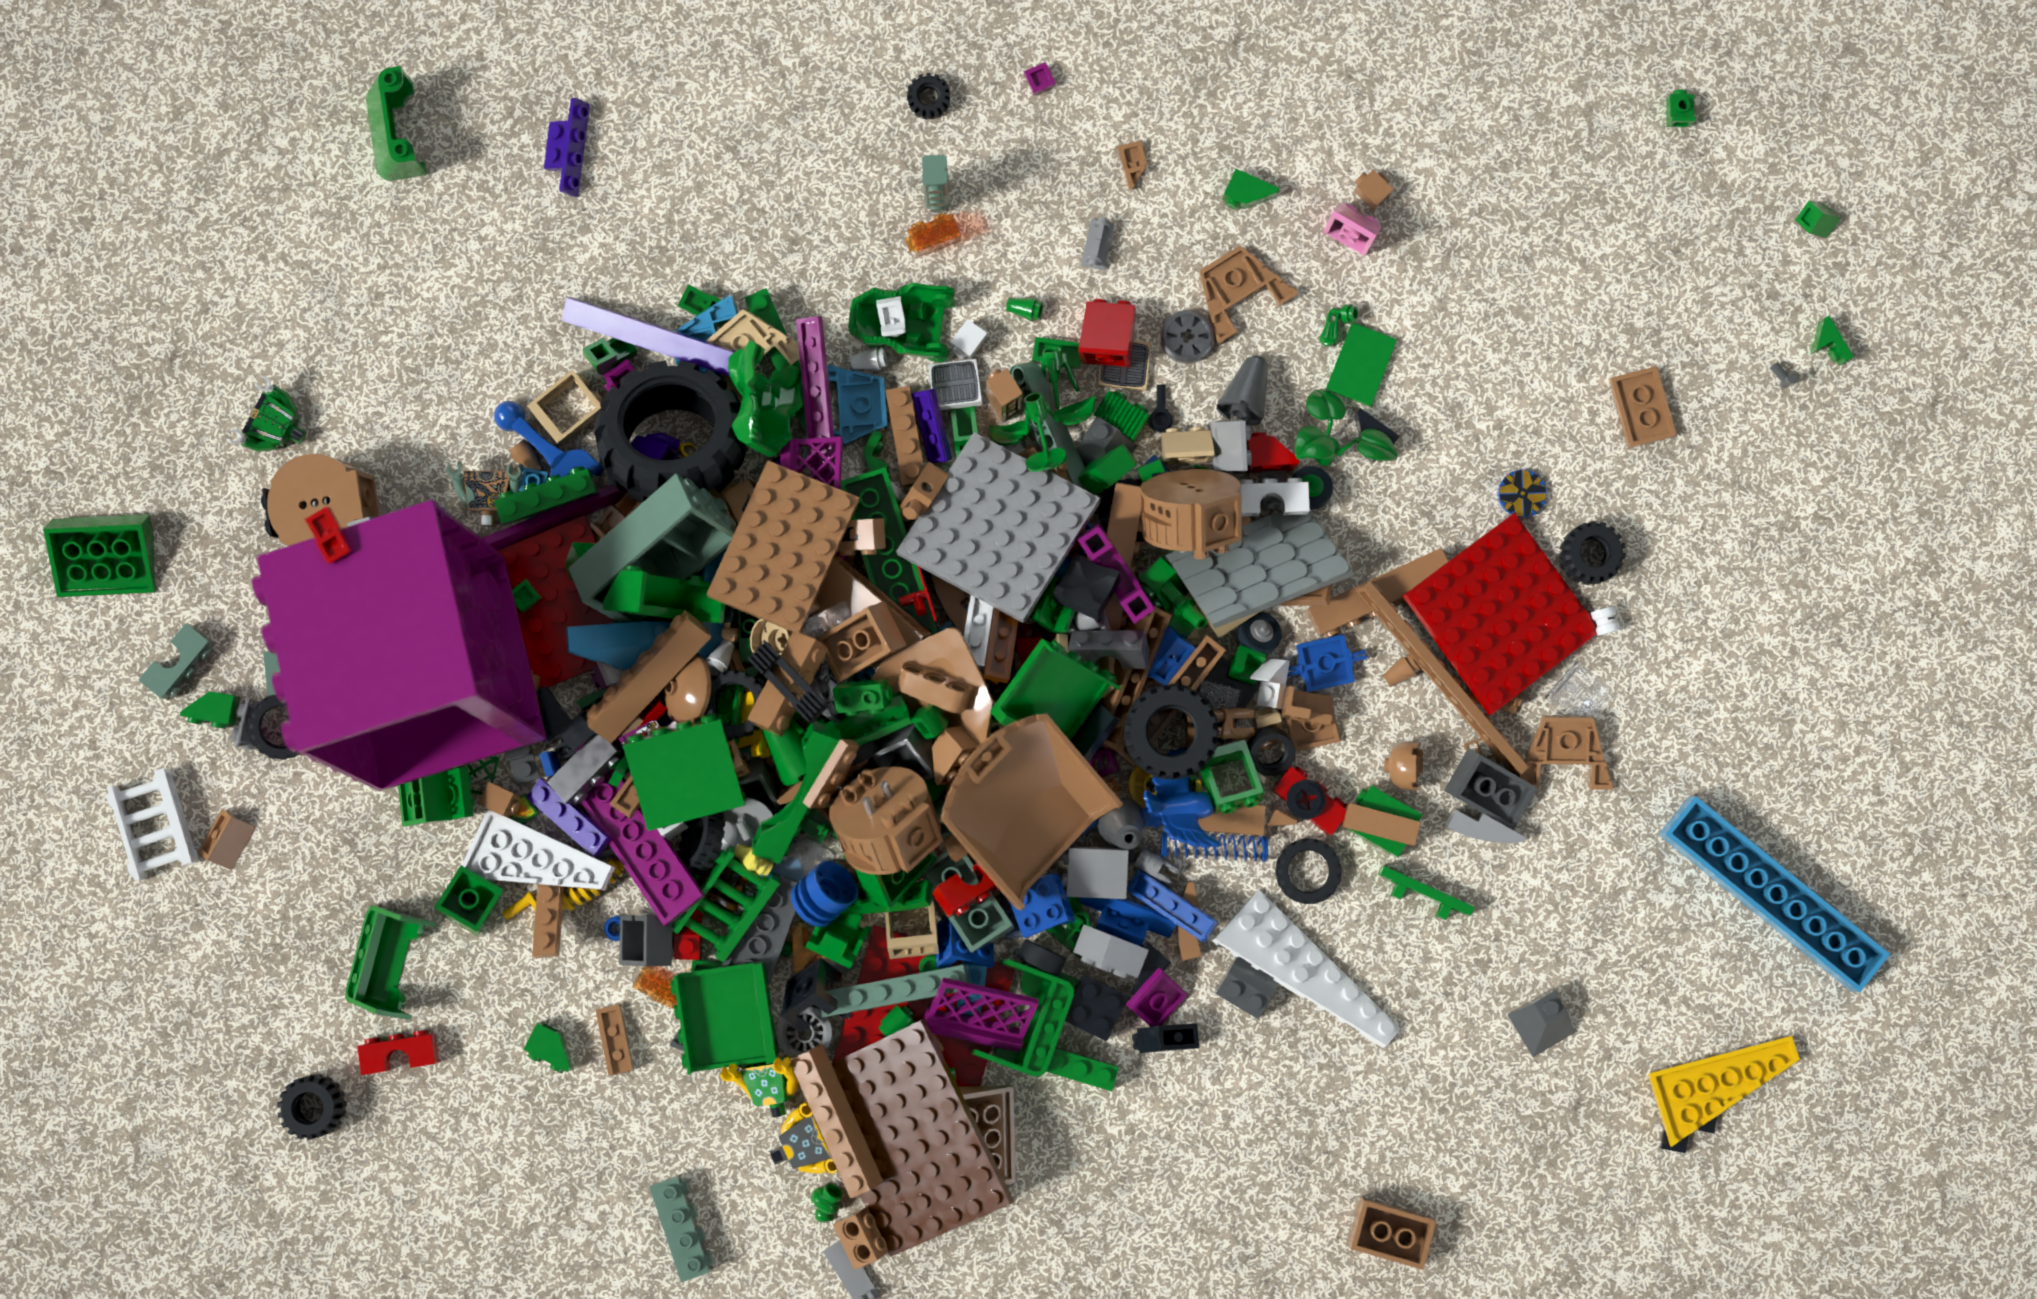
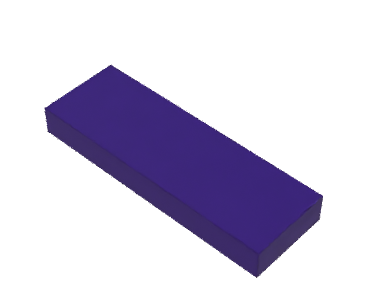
M935 388L911 393L928 462L933 464L952 460Z

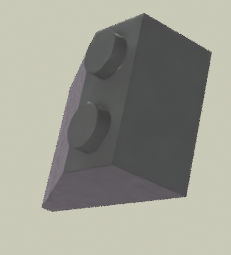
M1468 748L1444 791L1514 830L1538 788Z
M1239 956L1234 957L1214 993L1259 1020L1279 983L1262 970H1256L1251 967L1252 964Z

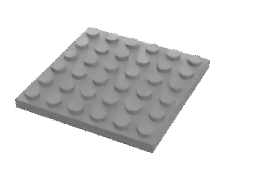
M974 432L947 472L949 477L925 514L919 515L896 552L898 556L1024 623L1101 500L1098 496L1048 470L1039 472L1029 471L1025 464L1027 459Z

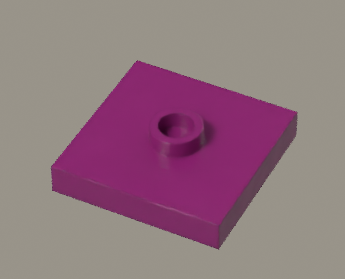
M1158 967L1126 1005L1150 1027L1161 1026L1189 994Z

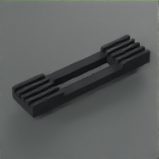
M764 640V644H760V648H756V652H752V656L747 659L775 686L807 722L813 724L829 705ZM777 665L804 691L805 695L800 697L801 700H798L772 672Z

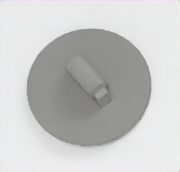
M746 797L745 806L721 812L724 814L723 820H725L723 839L728 845H732L734 849L738 844H744L748 847L752 846V840L761 822L773 816L770 809L762 802Z

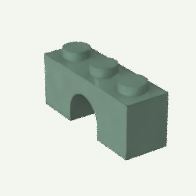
M185 623L170 641L180 652L179 662L174 667L167 668L161 662L154 661L139 678L142 684L161 699L168 700L177 696L181 691V683L185 679H190L196 673V665L201 659L203 661L206 660L213 652L211 647L215 643L192 624Z

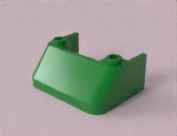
M626 566V570H620L603 599L602 610L674 619L686 610L700 622L723 623L725 604L707 597L706 594L712 582H704V577L689 575V580L648 575L647 572L641 571V567Z
M370 906L365 915L346 986L345 997L347 1002L377 1015L411 1020L412 1015L401 1011L405 1005L406 997L403 990L398 988L410 940L416 941L423 935L425 926L436 927L437 923L420 916L384 907Z
M1002 959L1001 965L1022 972L1020 979L1021 991L1027 996L1039 999V1005L1025 1033L1023 1047L1020 1052L996 1048L992 1056L976 1049H969L968 1054L1031 1076H1041L1048 1070L1074 996V989L1066 980L1009 959Z

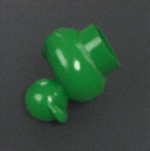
M828 1183L826 1186L817 1187L811 1194V1202L817 1208L815 1210V1219L820 1223L833 1221V1214L837 1213L841 1207L840 1199L843 1197V1193L837 1185Z

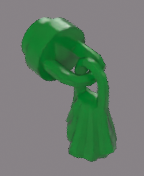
M1344 304L1341 310L1336 308L1330 309L1324 329L1319 337L1320 343L1325 345V347L1335 344L1338 340L1339 318L1342 319L1344 324H1352L1358 319V308L1352 304ZM1331 315L1335 317L1334 321H1330Z

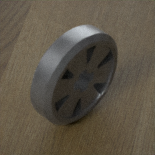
M1178 311L1165 321L1161 330V345L1164 352L1172 360L1182 364L1196 363L1205 358L1212 348L1214 342L1213 327L1210 321L1197 311ZM1186 331L1192 332L1191 336H1194V340L1190 339L1188 343L1183 342L1184 338L1180 337Z

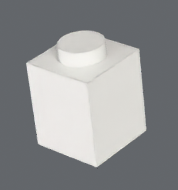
M967 319L951 341V347L954 348L952 352L962 360L965 357L972 359L986 340L987 332Z

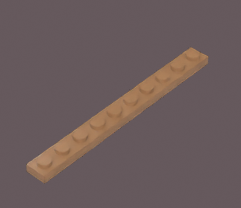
M1371 581L1361 584L1355 590L1507 770L1515 775L1526 771L1529 767L1524 762L1525 758L1523 755L1509 745V739L1506 735L1497 731L1493 726L1492 719L1487 714L1482 713L1477 707L1476 700L1463 691L1460 681L1446 671L1443 661L1434 657L1429 651V645L1423 639H1419L1414 633L1413 626L1400 617L1397 607L1383 597L1380 587L1375 583H1371Z

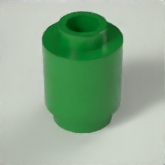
M897 1004L881 1020L882 1024L878 1028L885 1036H889L912 1025L915 1022L912 1018L915 1014L905 1004L902 1007Z

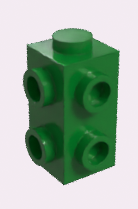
M887 678L840 683L832 689L836 713H845L846 716L860 714V711L869 710L871 714L883 712L884 708L893 699V690L888 685Z

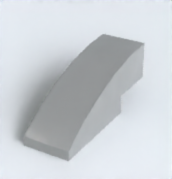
M1453 809L1444 825L1457 833L1484 841L1517 843L1526 840L1525 836L1483 813H1479L1476 820Z

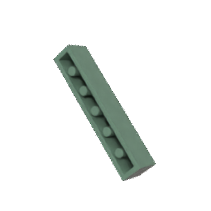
M960 965L829 990L827 992L838 1000L837 1009L831 1014H826L821 1010L822 1017L838 1016L935 997L943 977L971 983L968 965ZM948 987L944 991L946 995L958 993L957 989Z

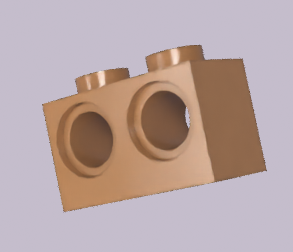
M868 1207L853 1212L833 1224L854 1270L879 1260L889 1252L886 1241L881 1236Z

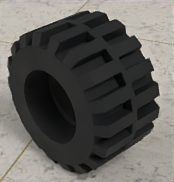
M1591 521L1574 528L1563 538L1564 542L1560 545L1562 552L1559 553V559L1563 560V563L1560 565L1562 569H1567L1568 572L1565 574L1568 577L1573 576V581L1577 583L1581 581L1583 585H1595L1610 579L1618 573V569L1622 568L1624 564L1622 560L1625 559L1626 553H1623V549L1626 547L1625 543H1621L1619 540L1622 538L1620 533L1617 535L1614 533V527L1608 528L1606 527L1607 523L1601 522L1598 524L1596 521ZM1585 540H1595L1603 547L1605 558L1600 566H1589L1581 558L1580 547Z
M317 1074L298 1078L293 1083L288 1084L285 1087L286 1091L281 1092L279 1096L282 1100L277 1102V1108H281V1112L277 1113L278 1118L282 1117L284 1121L280 1123L282 1127H288L289 1130L287 1132L290 1135L296 1134V1138H307V1140L319 1138L334 1131V1128L341 1124L342 1121L340 1119L345 1117L346 1111H343V1107L347 1106V1102L342 1099V1096H345L344 1091L338 1090L340 1085L337 1082L332 1083V1078L328 1076L322 1077V1075ZM308 1092L318 1095L324 1106L321 1118L315 1122L307 1120L300 1111L301 1098Z

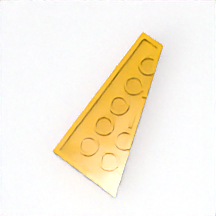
M1789 1036L1649 1073L1648 1077L1670 1147L1799 1061L1800 1058L1793 1037Z

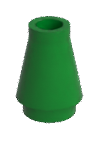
M1009 297L1006 311L1031 322L1034 320L1039 321L1043 311V302L1038 301V298Z

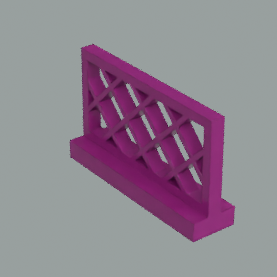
M791 437L790 441L781 449L780 466L798 473L807 466L813 472L810 478L815 480L819 478L823 483L830 486L834 484L835 488L841 490L843 438L793 439ZM836 444V452L829 458L821 452L827 445ZM801 446H811L814 451L804 460L800 456ZM819 454L826 461L815 471L809 463ZM831 465L835 469V473L826 482L820 475Z
M943 977L931 1007L927 1008L925 1012V1020L934 1034L1020 1052L1023 1047L1025 1033L1039 1005V999ZM948 987L957 989L958 993L947 996L944 991ZM974 993L982 996L981 999L973 1002L968 997ZM963 998L966 1004L955 1008L952 1002ZM1002 999L1006 1003L995 1007L992 1001ZM984 1004L989 1006L990 1010L979 1013L976 1009ZM1021 1004L1030 1006L1029 1009L1018 1012L1016 1006ZM944 1005L950 1008L948 1012L937 1010V1008ZM1011 1009L1014 1015L1003 1019L1000 1013ZM971 1010L975 1016L969 1017L960 1014ZM994 1015L998 1019L997 1022L984 1020ZM1019 1021L1021 1027H1014L1008 1024Z

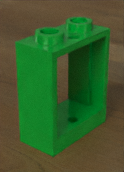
M1242 740L1217 747L1209 762L1199 770L1206 791L1212 799L1214 813L1229 814L1234 812L1236 808L1257 806L1262 802L1264 790L1246 741ZM1242 759L1253 789L1221 798L1210 767Z

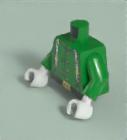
M260 375L266 380V385L260 387L256 383L254 384L259 390L267 391V393L262 392L242 432L237 429L229 430L237 434V440L227 439L228 443H241V446L257 452L273 451L279 446L285 448L289 439L301 444L307 432L296 426L300 420V417L296 415L297 407L288 393L275 384L271 385V381L266 376Z

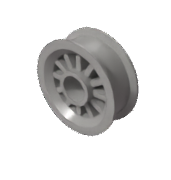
M810 1006L799 1014H803L805 1021H807V1014L812 1015L809 1021L812 1036L807 1040L799 1036V1029L784 1018L780 1020L777 1030L778 1042L788 1056L793 1058L806 1051L807 1043L810 1044L811 1048L816 1047L812 1039L823 1044L825 1051L828 1048L832 1037V1028L828 1018L822 1017L819 1009ZM815 1018H817L820 1022L813 1026L812 1024ZM822 1025L823 1030H815ZM788 1026L794 1028L795 1031H787ZM815 1034H823V1038L820 1039ZM788 1035H795L794 1038L788 1039ZM795 1040H798V1043L794 1047L791 1043ZM801 1043H803V1051L798 1049Z

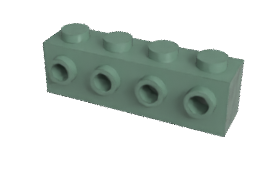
M679 1174L649 1186L680 1281L684 1282L710 1273L714 1260L711 1251L705 1250L703 1241H706L705 1232L702 1226H697L695 1217H698L695 1203L689 1202L687 1194L690 1193V1187L687 1179H682Z

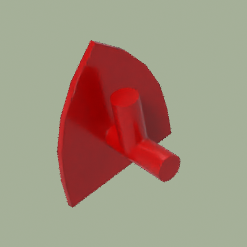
M917 566L924 590L899 597L901 607L914 604L916 614L922 616L926 613L923 600L928 599L934 621L936 622L937 619L921 569Z

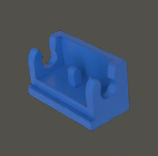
M1169 625L1166 628L1148 676L1167 685L1196 647L1192 645L1184 634L1180 635L1175 628Z

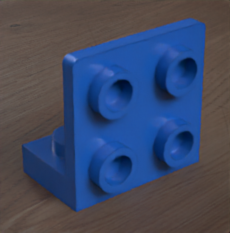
M1048 874L1039 878L1028 889L1023 901L1025 905L1023 910L1016 909L1010 902L1023 938H1028L1060 924L1068 925L1076 921L1060 876L1057 874Z
M947 915L937 923L939 954H936L937 968H948L957 960L988 968L994 966V943L971 953Z

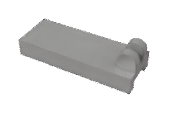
M840 1240L823 1251L852 1299H876L880 1296L878 1289L864 1267L854 1270Z

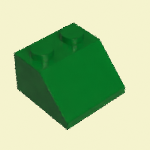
M460 865L434 906L437 914L478 937L491 917L504 890Z

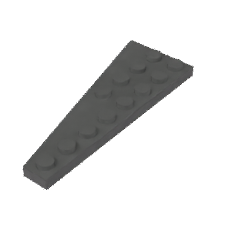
M785 876L780 878V885L722 966L765 960L768 984L770 986L796 913L791 902V892L799 881ZM677 1032L670 1046L684 1051L683 1044L679 1043Z

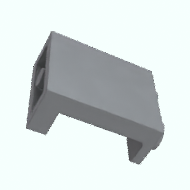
M1071 844L1069 850H1065L1063 865H1068V874H1063L1062 884L1064 889H1067V897L1126 899L1128 849L1121 847H1080Z

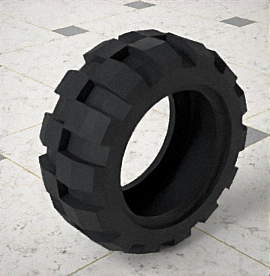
M666 360L649 363L648 370L639 373L637 369H634L620 379L621 387L618 389L612 386L601 402V411L595 418L594 430L600 463L604 465L606 476L615 487L621 491L627 489L628 497L643 503L675 474L684 479L689 478L700 489L704 488L708 492L716 489L720 493L735 478L734 470H738L743 464L747 446L737 438L732 428V423L739 413L741 402L736 392L727 388V382L709 369L703 374L700 372V366L694 363L680 361L679 366H667ZM666 410L693 412L707 420L714 428L710 439L701 449L690 456L677 460L650 458L637 451L629 443L634 430L642 421L655 413Z

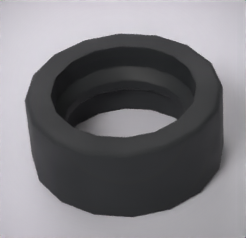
M1265 727L1256 731L1255 736L1251 737L1247 743L1256 771L1265 776H1277L1284 773L1295 760L1296 750L1292 740L1283 730L1277 727ZM1272 739L1280 740L1285 747L1283 755L1276 762L1270 764L1262 763L1257 756L1260 746Z
M1027 939L1024 940L1017 955L1018 958L1056 976L1060 975L1067 960L1065 957Z

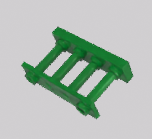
M729 845L726 851L722 849L715 860L717 864L700 888L706 895L712 886L742 904L744 909L739 916H733L706 898H702L674 921L675 933L678 934L683 926H686L713 943L714 948H716L715 958L723 963L780 885V876L773 871L767 877H761L733 859L734 847L732 845ZM726 866L757 885L756 888L758 890L753 897L751 895L746 896L718 878ZM699 906L728 924L730 929L725 936H719L690 918V916Z

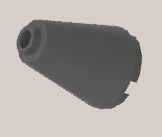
M1257 355L1246 358L1220 397L1216 410L1226 419L1230 420L1232 415L1245 421V425L1255 426L1261 424L1265 412L1268 364L1264 358Z
M1122 798L1119 799L1123 803L1120 808H1115L1097 819L1098 829L1101 836L1108 843L1124 849H1133L1140 843L1146 829L1142 807L1132 799Z

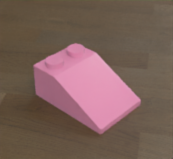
M1339 203L1323 232L1365 256L1382 226L1378 224L1379 222L1375 218L1358 213V210L1351 204L1345 203L1344 205Z

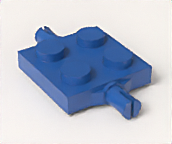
M1344 634L1297 644L1295 646L1298 655V665L1289 666L1288 671H1294L1288 672L1287 677L1300 674L1308 693L1355 682L1352 671L1353 662L1367 660V655L1359 656L1366 654V651L1364 649L1351 653L1346 645Z

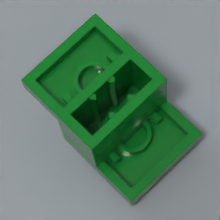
M468 767L443 771L399 785L402 827L473 817L474 801L471 798V776L468 772Z

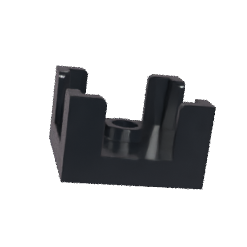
M821 957L791 977L786 983L781 1017L801 1032L810 1028V1024L798 1015L813 1004L826 1014H831L837 1009L838 1000L824 990L826 976L839 983L842 979V973Z

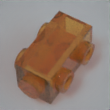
M947 213L936 215L933 217V221L927 223L920 221L910 226L911 229L907 230L908 238H905L909 252L914 251L916 258L961 242V234L953 213L949 215Z

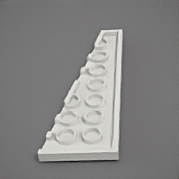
M1260 890L1249 899L1212 940L1216 945L1220 944L1230 950L1231 954L1235 957L1239 956L1251 963V967L1256 970L1260 969L1272 976L1274 981L1301 998H1307L1317 1004V1007L1322 1011L1326 1010L1338 1017V1021L1343 1024L1346 1022L1360 1031L1359 1034L1382 1048L1386 1047L1401 1030Z

